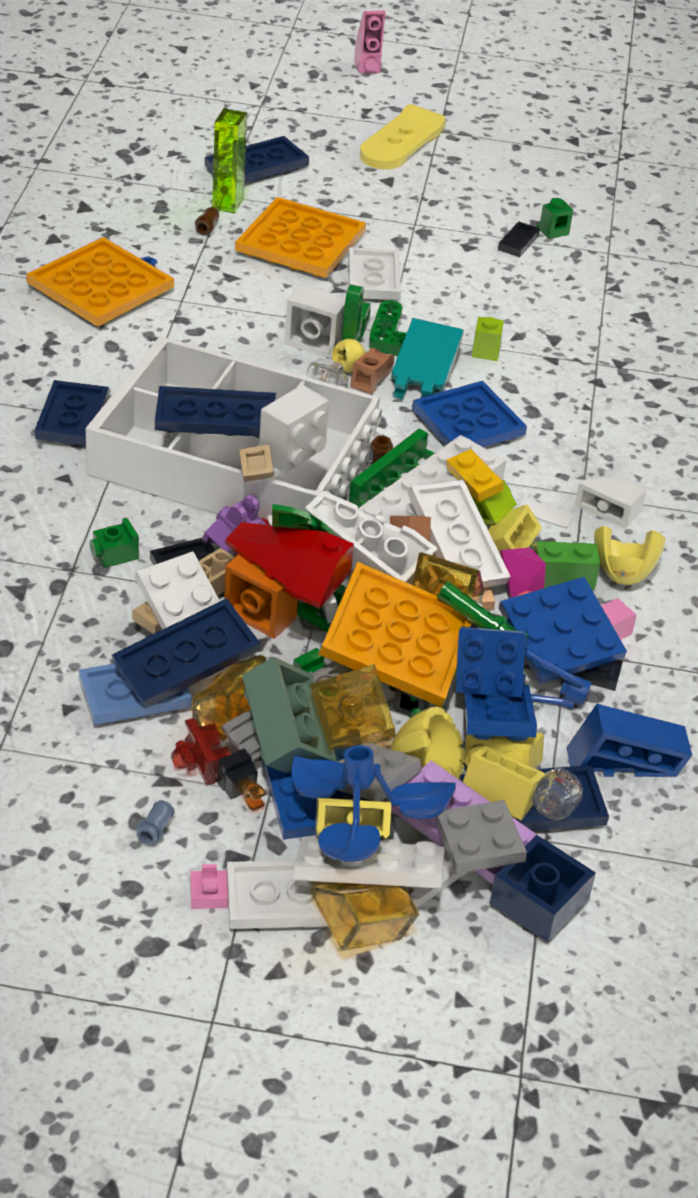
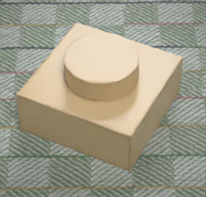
M269 445L239 449L244 482L274 477Z

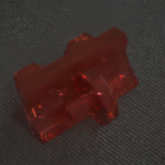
M195 718L185 720V726L189 732L188 736L184 741L176 742V748L171 754V760L174 766L180 769L187 768L188 771H193L197 767L206 786L215 784L218 759L230 755L231 752L227 746L211 750V747L220 745V734L215 723L199 727Z

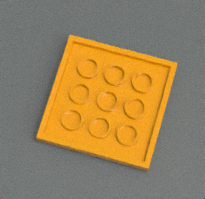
M276 197L235 241V251L244 253L247 256L265 259L270 263L285 265L293 270H301L317 277L327 278L348 253L349 247H353L366 231V222Z
M104 237L26 274V280L29 285L97 327L174 288L173 277Z
M357 562L318 655L442 707L457 667L459 629L461 627H470L472 622L438 599L436 595Z

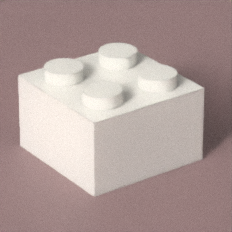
M300 284L287 299L285 344L332 359L333 348L339 341H342L346 297Z
M303 384L261 409L259 446H270L273 467L283 473H287L313 455L320 453L327 443L326 432L329 419V400Z

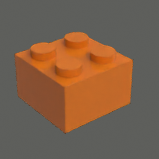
M238 554L226 564L224 599L227 598L247 625L275 639L296 620L298 599L285 592V586L277 579L270 580L264 575L265 570L258 564L249 563Z

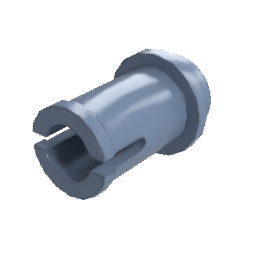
M164 800L156 801L147 817L139 821L136 828L137 837L140 841L152 845L163 838V830L175 813L173 806L169 802Z

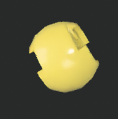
M344 339L339 341L333 348L332 359L334 364L336 361L337 369L346 373H352L353 363L365 354V350L360 342L354 339Z

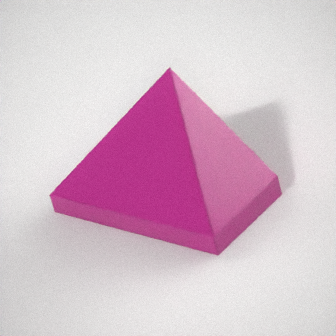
M530 547L500 551L501 558L511 576L507 582L510 598L525 591L533 592L544 588L546 563Z

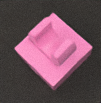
M202 864V871H190L191 909L228 908L227 870H217V864Z

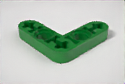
M352 284L348 286L345 299L342 340L354 339L361 342L371 314V303L363 302L364 287Z
M387 300L379 305L369 335L370 349L375 348L384 354L398 356L407 334L398 331L403 309L399 302Z

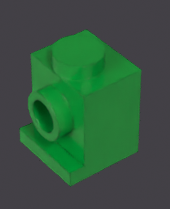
M552 198L550 203L543 204L541 219L536 227L540 228V231L548 239L569 235L573 209L563 199Z
M123 518L122 524L93 531V539L89 541L90 550L93 557L99 558L104 568L139 559V536L128 518Z

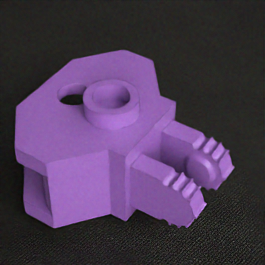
M250 494L244 497L243 501H239L231 507L225 506L216 516L217 520L205 531L202 540L209 544L216 543L221 549L232 556H237L238 554L225 544V539L241 522L267 525L258 516L260 503L257 498Z

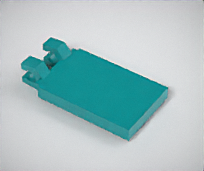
M412 318L391 374V379L395 380L394 388H396L393 397L404 399L409 384L422 386L420 398L434 394L435 390L444 391L463 339L464 329Z

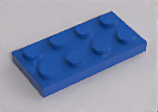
M525 684L522 698L463 693L467 735H473L474 738L489 740L494 736H507L512 741H526L528 737L536 738L537 722L529 685Z

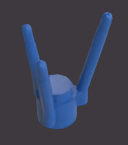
M528 650L525 651L526 657L565 679L559 692L565 695L564 698L531 694L532 702L562 705L571 710L574 703L583 705L592 682L569 674Z

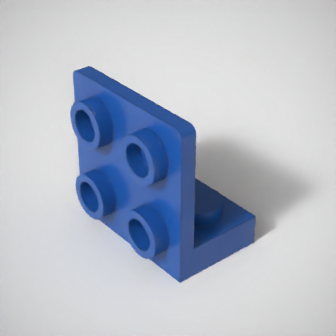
M461 627L458 636L456 692L522 698L526 674H524L526 633L523 631Z

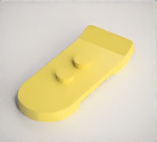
M408 104L400 115L362 143L360 159L366 165L377 169L398 168L406 163L407 159L427 142L433 141L440 135L446 126V118L444 115Z

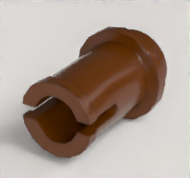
M209 207L203 215L195 220L196 230L200 234H209L213 231L214 224L220 216L218 210Z
M380 435L371 442V450L373 451L371 465L393 449V443L389 437Z

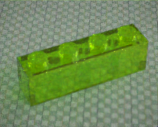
M223 108L215 120L212 207L219 211L235 214L244 200L247 112Z

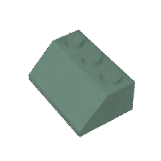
M273 657L242 675L245 686L244 695L250 704L253 716L252 725L258 735L261 746L260 756L266 766L284 773L292 772L295 755L306 759L337 762L312 674Z

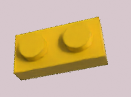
M472 449L446 460V469L457 480H464L470 494L478 502L504 491V482Z

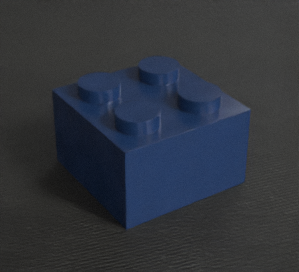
M536 835L525 845L527 851L525 862L505 865L494 876L489 903L546 942H549L589 901L596 872L539 835Z

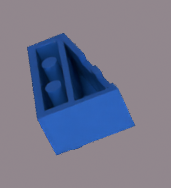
M601 704L595 705L566 747L570 767L592 765L594 772H603V777H614L615 772H634L635 777H677L693 756L685 726Z

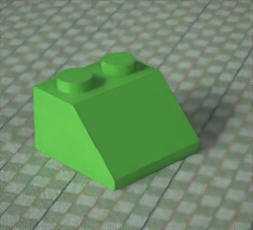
M536 541L529 546L546 563L544 588L585 577L592 591H595L600 568L597 544Z

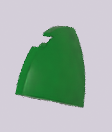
M272 504V527L324 531L334 535L327 524L310 513L289 506Z

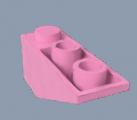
M385 10L363 11L355 42L354 62L359 73H380Z

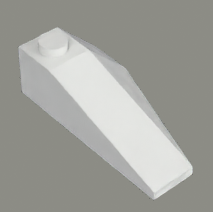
M325 491L317 495L303 510L327 524L335 536L354 543L353 569H355L357 562H360L412 585L438 549L414 529L404 525L402 529L385 522L386 517L376 514L375 517L359 511L357 505Z

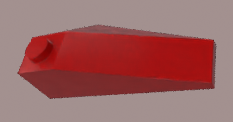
M241 522L225 539V544L247 562L256 563L263 568L266 577L270 580L277 579L285 586L284 591L290 596L317 608H321L351 573L354 543L328 532Z

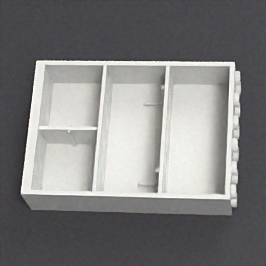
M159 336L86 427L87 475L217 514L225 506L231 507L235 503L243 501L244 497L250 494L259 501L260 509L258 516L264 519H268L267 516L272 515V504L289 506L303 511L322 491L341 499L347 497L351 480L359 475L361 466L366 465L369 460L371 442L375 437L380 436V433L376 432L382 417V410L379 409L380 397ZM303 384L329 400V419L327 422V443L325 448L287 473H283L273 467L274 477L244 482L239 449L259 446L260 438L254 436L155 431V414L159 386L276 393L277 400Z

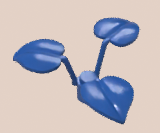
M362 745L348 748L344 753V763L331 760H312L295 755L292 764L293 784L296 790L305 797L313 799L328 798L335 793L336 789L344 790L348 784L353 788L352 825L347 823L332 824L321 831L318 839L319 848L326 856L345 862L364 860L372 856L380 846L381 837L378 828L371 825L359 826L360 790L369 788L375 777L391 805L399 806V811L403 816L414 819H428L441 814L448 806L456 790V782H415L399 785L391 792L381 774L380 765H374L373 750Z

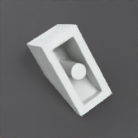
M623 478L582 480L579 483L575 506L626 529L641 513L647 489Z

